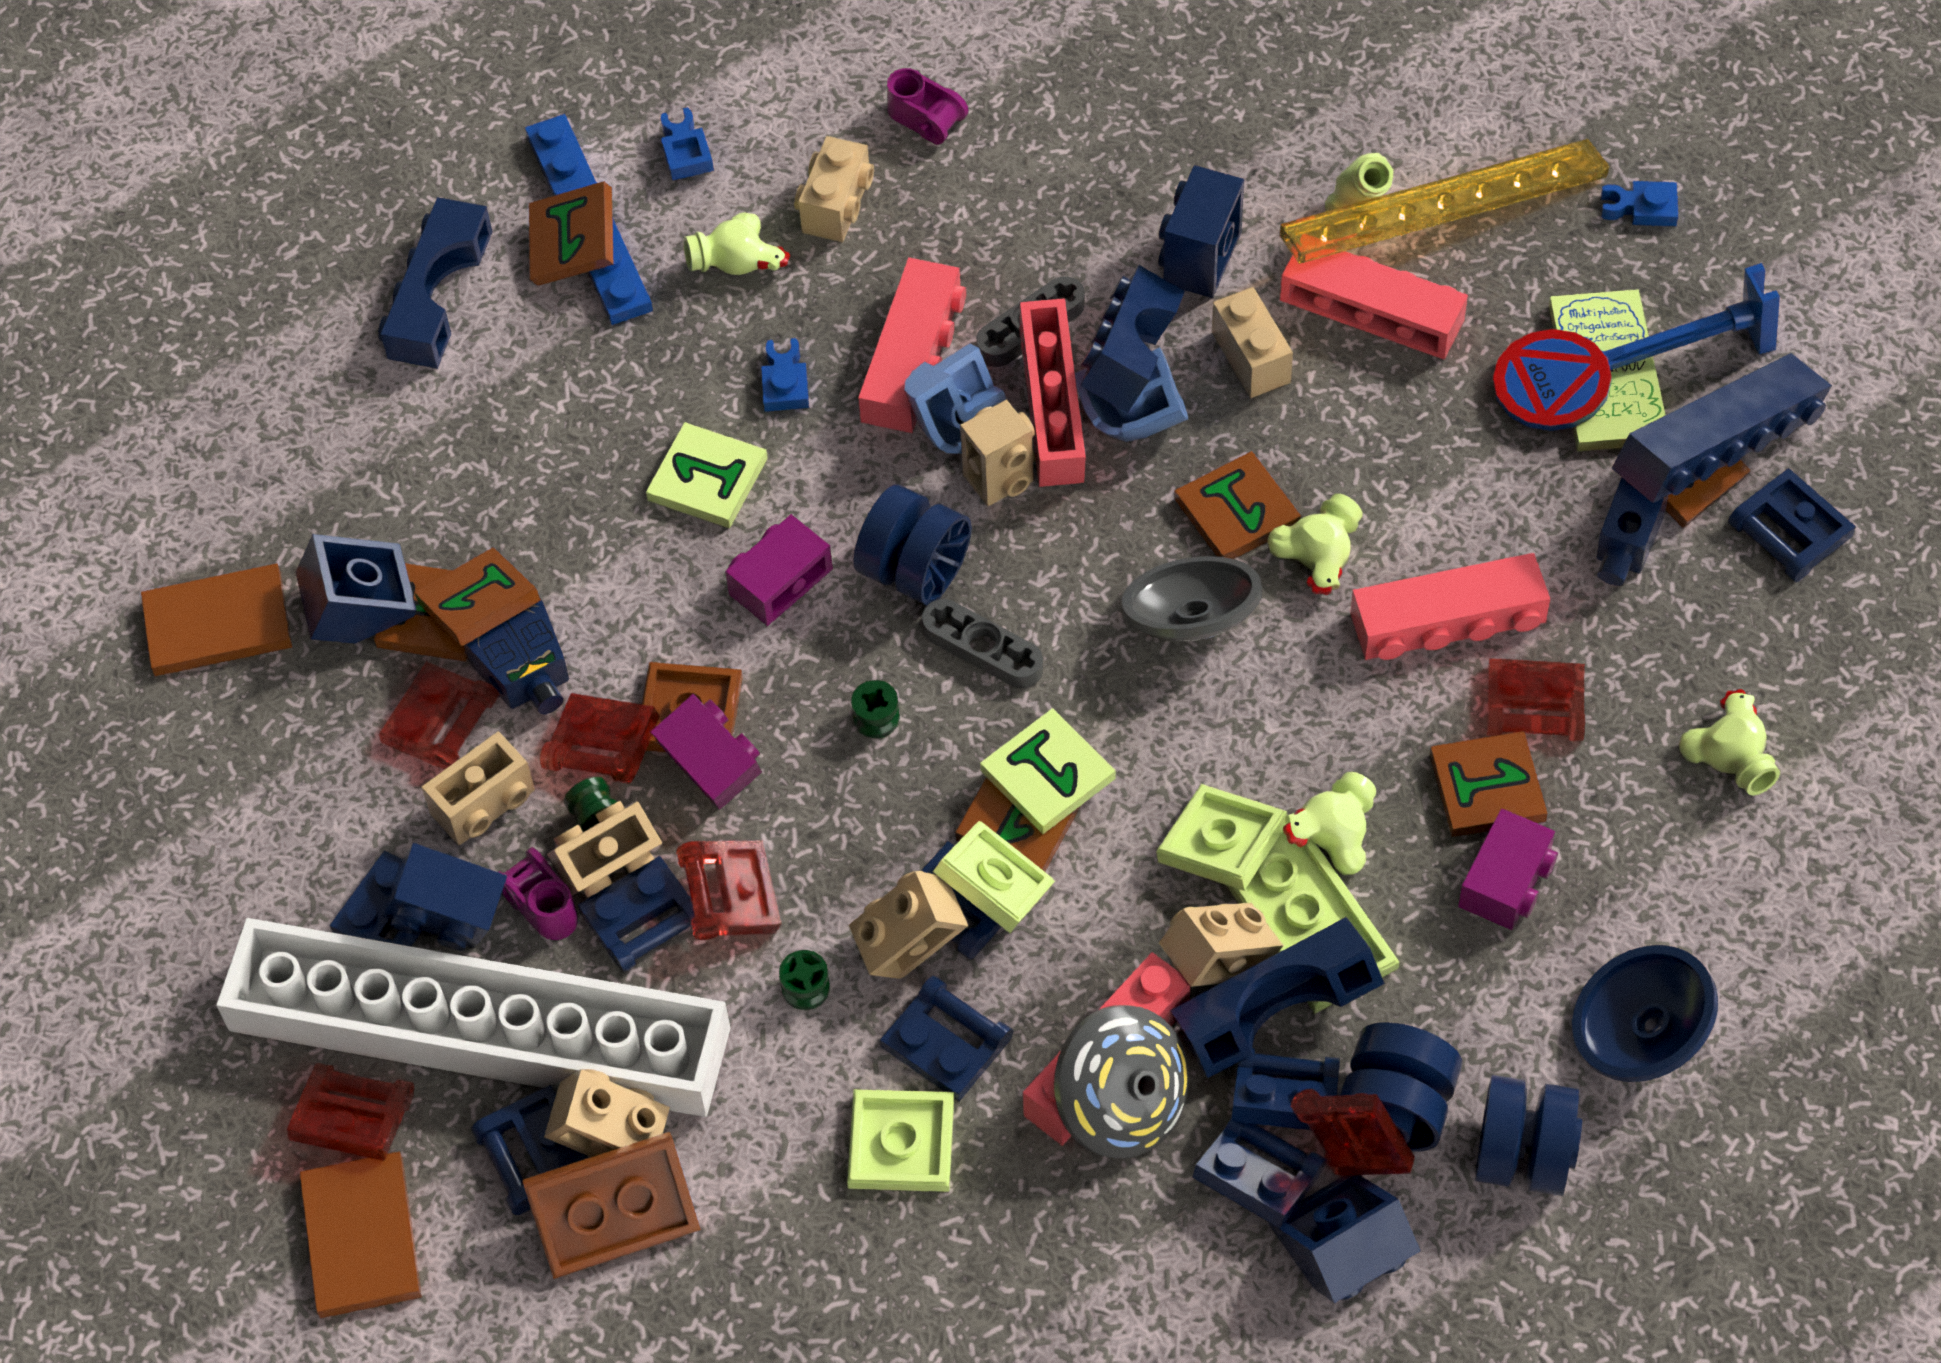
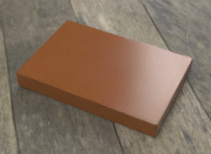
M278 563L141 592L150 664L154 676L293 647L282 576Z
M670 1132L522 1180L553 1279L701 1230Z
M400 1151L300 1171L316 1310L320 1319L422 1298L404 1163Z

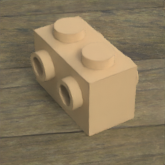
M826 136L820 152L815 151L812 154L808 170L809 178L806 185H799L794 207L800 212L802 233L843 242L850 224L855 223L857 220L862 195L872 184L874 165L869 164L868 145Z
M1007 399L994 407H986L980 410L972 419L960 425L963 476L987 506L1008 495L1014 497L1021 494L1034 481L1033 463L1036 461V457L1032 449V437L1035 436V430L1027 415L1023 412L1017 413Z
M499 731L421 787L430 815L458 846L469 838H475L483 834L495 819L509 809L513 810L520 807L528 799L529 795L535 791L528 762Z
M618 801L595 815L599 821V824L583 833L578 824L553 839L558 847L547 853L562 881L568 886L571 895L583 890L588 898L611 885L612 881L608 875L617 869L625 866L628 873H631L654 860L650 850L661 845L662 841L639 802L625 808L622 802Z
M913 871L902 876L898 880L897 886L884 897L869 903L864 908V913L850 923L849 927L869 975L900 979L967 928L968 924L949 884L936 874Z
M1252 903L1183 908L1174 915L1170 922V928L1159 942L1171 959L1174 968L1183 975L1191 987L1221 984L1279 953L1284 946L1266 923L1263 913L1254 907Z
M580 1069L560 1082L544 1137L594 1157L663 1134L670 1107L655 1101L654 1096L645 1090L637 1088L627 1089L611 1082L609 1076L603 1072L593 1069Z

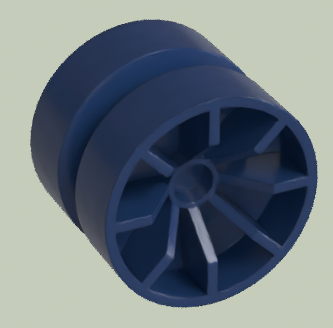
M899 484L892 485L874 503L861 527L854 550V568L858 573L883 585H890L895 582L898 592L928 605L942 597L957 575L970 543L971 520L969 517L942 504H935L930 507L927 497Z
M1390 1022L1367 1025L1360 1031L1350 1062L1352 1073L1348 1074L1345 1078L1335 1109L1336 1116L1348 1130L1367 1141L1408 1152H1421L1433 1149L1439 1144L1448 1114L1446 1102L1453 1097L1462 1068V1058L1458 1051L1448 1042L1423 1029Z
M1491 1074L1481 1129L1475 1181L1509 1187L1513 1181L1518 1160H1523L1525 1153H1528L1527 1185L1529 1191L1563 1196L1569 1168L1575 1169L1581 1139L1582 1119L1577 1118L1579 1089L1545 1083L1540 1091L1536 1109L1533 1111L1526 1109L1527 1086L1525 1080Z

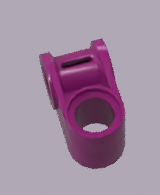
M901 68L891 73L887 79V112L889 116L936 145L944 143L948 137V130L956 121L964 120L969 113L968 105L958 93L930 80L917 70Z
M534 847L525 851L526 857L506 872L497 871L507 875L501 893L514 909L521 912L540 935L550 940H561L574 932L578 924V914L568 886L555 874L546 859ZM553 907H561L553 913H545Z

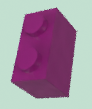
M790 514L779 525L774 524L769 527L761 540L748 552L738 554L731 561L728 569L725 571L729 595L768 627L833 570L831 548L827 542Z
M692 694L651 731V734L664 751L720 810L762 773L755 760L760 753L742 733L736 738L731 735L723 726L729 719L711 699L703 704Z
M1501 808L1462 884L1458 907L1513 930L1519 916L1528 918L1534 908L1539 891L1533 888L1539 876L1548 879L1558 857V852L1552 850L1556 831Z

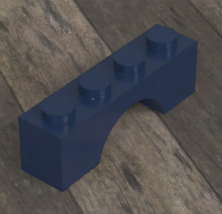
M437 197L431 213L425 214L421 224V237L417 247H412L408 254L407 271L403 281H398L395 285L392 308L389 315L383 316L379 324L378 338L379 341L383 342L387 359L438 369L452 333L446 310L435 303L431 296L439 282L447 275L462 268L480 265L493 232L487 206Z
M1138 265L1130 279L1122 276L1110 296L1111 301L1100 319L1102 322L1091 340L1092 345L1081 363V366L1085 367L1087 371L1080 386L1128 413L1149 382L1158 357L1144 342L1156 345L1177 313L1185 291L1141 265Z
M1347 917L1170 1011L1188 1049L1207 1078L1252 1055L1253 1040L1256 1033L1271 1016L1282 1009L1308 1001H1324L1342 1007L1385 983L1370 947Z

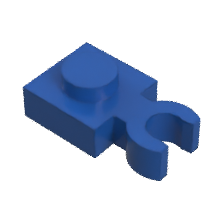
M688 107L683 108L684 120L681 123L675 124L670 122L667 113H662L660 118L662 131L665 137L661 138L662 149L672 181L714 171L713 160L703 128L694 130L693 114Z
M1633 181L1631 191H1626L1618 185L1602 186L1601 200H1612L1616 204H1603L1601 218L1616 220L1624 215H1632V225L1677 226V182Z
M791 338V349L784 354L775 351L773 340H768L766 343L767 361L771 366H761L765 412L809 408L806 363H798L800 360V348L796 338Z

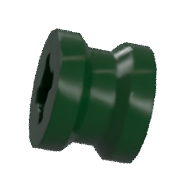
M871 680L860 684L854 690L851 697L854 726L858 732L870 738H882L893 733L898 727L900 720L898 696L893 686L885 681ZM878 704L877 708L868 709V706Z
M602 777L587 778L574 785L565 794L564 805L569 813L577 816L576 825L579 824L583 833L599 824L595 816L597 813L618 802L610 798V787Z
M798 950L787 955L781 962L779 979L782 996L786 1002L793 1008L800 1010H810L822 1005L830 992L828 968L823 957L814 951ZM798 983H801V984H803L804 987H800V986L797 985V984H798Z

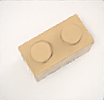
M1251 287L1214 301L1212 334L1249 397L1253 398L1291 383L1293 352L1255 288Z

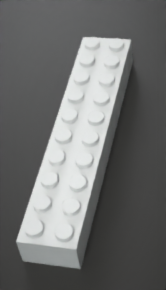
M246 918L216 1005L228 1030L231 1032L541 1088L552 1085L554 1090H558L561 1081L580 1069H593L605 1073L609 1076L611 1082L624 1088H637L651 1093L655 1101L669 1106V1111L707 1117L731 1028L726 1003L723 1001Z

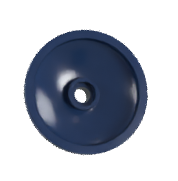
M1651 945L1624 952L1597 970L1579 994L1572 1017V1033L1575 1045L1585 1061L1594 1070L1613 1080L1642 1082L1662 1077L1689 1061L1708 1039L1718 1012L1717 988L1705 966L1695 956L1685 950L1666 945Z

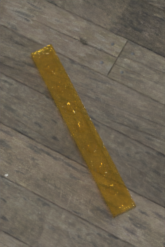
M1589 139L1282 223L1279 236L1297 262L1301 264L1606 178L1610 166Z

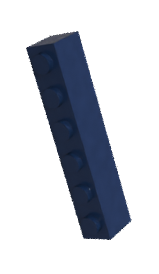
M1790 353L1629 433L1612 469L1652 503L1671 493L1676 496L1690 483L1698 479L1705 481L1717 469L1725 465L1728 467L1735 465L1744 455L1752 451L1755 453L1760 452L1769 442L1779 437L1781 439L1787 438L1796 428L1803 424L1812 425L1825 411L1826 404L1823 401L1832 385Z

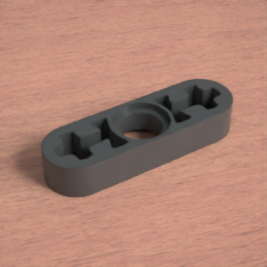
M1058 277L1021 302L1057 299L1058 295L1068 298L1072 295L1073 301L1068 302L1065 299L1069 323L1084 310L1085 290L1083 285L1075 278ZM1020 302L982 327L977 333L976 345L980 349L986 365L992 367L1005 366L1022 355L1019 331ZM1008 328L1011 329V331H1012L1011 334H1009ZM993 341L996 344H1000L1004 341V348L1000 349L996 345L989 348V342Z
M948 599L933 601L924 609L922 614L923 632L931 643L1016 688L1031 687L1041 679L1043 674V656L1040 649L1033 643ZM946 617L951 618L952 626L948 624L942 625L941 628L935 626V619L943 621ZM957 631L962 633L960 640H958ZM978 636H988L996 643L987 652H977L969 644ZM1005 647H1007L1008 656L1003 654ZM1025 658L1030 660V668L1023 666L1019 671L1014 669V661L1021 663Z

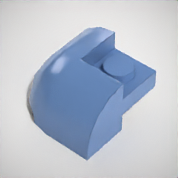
M972 344L966 345L934 366L926 362L922 363L911 372L905 381L904 390L920 428L935 447L950 454H962L961 424L972 419L980 410L986 407H994L1007 399L1004 391L994 386L980 349Z
M1161 348L1152 351L1158 357L1157 363L1149 382L1128 413L1080 386L1087 369L1075 373L1076 386L1084 411L1093 425L1107 436L1128 442L1146 438L1188 420L1183 399L1177 391L1166 357Z

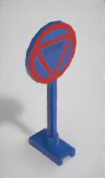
M1760 263L1744 270L1742 302L1727 306L1723 312L1607 351L1600 350L1593 341L1576 332L1558 329L1531 332L1512 342L1497 360L1493 375L1497 402L1509 417L1530 428L1554 431L1575 427L1594 417L1607 401L1612 383L1611 370L1729 330L1736 332L1746 329L1758 354L1776 350L1780 296L1776 290L1764 294L1765 268Z

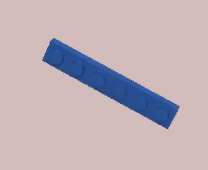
M565 114L525 127L529 143L553 196L597 183ZM613 219L614 265L588 272L612 325L653 311L650 297Z

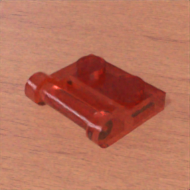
M1489 658L1487 736L1502 735V732L1516 733L1524 731L1529 734L1568 736L1569 741H1583L1585 735V664ZM1503 708L1568 712V717L1504 713Z
M426 661L378 734L380 741L385 745L445 770L460 759L458 755L459 750L486 708L491 709L500 694L495 687L485 681H472ZM461 698L469 700L443 742L433 744Z
M571 693L551 741L546 742L542 747L540 753L541 767L551 771H560L562 768L608 775L612 776L615 782L630 784L637 774L652 737L651 731L656 727L660 715L654 706ZM572 745L620 752L621 754L610 757L571 750Z
M763 840L691 841L683 843L676 849L678 863L680 867L685 868L695 916L691 921L695 939L710 940L719 935L777 933L781 926V919ZM704 863L715 864L725 913H714Z
M317 1062L313 1067L287 1127L289 1141L385 1161L403 1115L410 1108L415 1091L414 1082L397 1079L395 1083L334 1071L333 1065ZM329 1090L346 1093L350 1095L386 1102V1105L375 1104L371 1102L356 1100L328 1093Z
M1306 1089L1294 1096L1291 1102L1292 1110L1301 1122L1309 1125L1326 1152V1163L1332 1173L1339 1176L1411 1174L1415 1156L1377 1094L1357 1093L1343 1096H1320L1314 1089Z

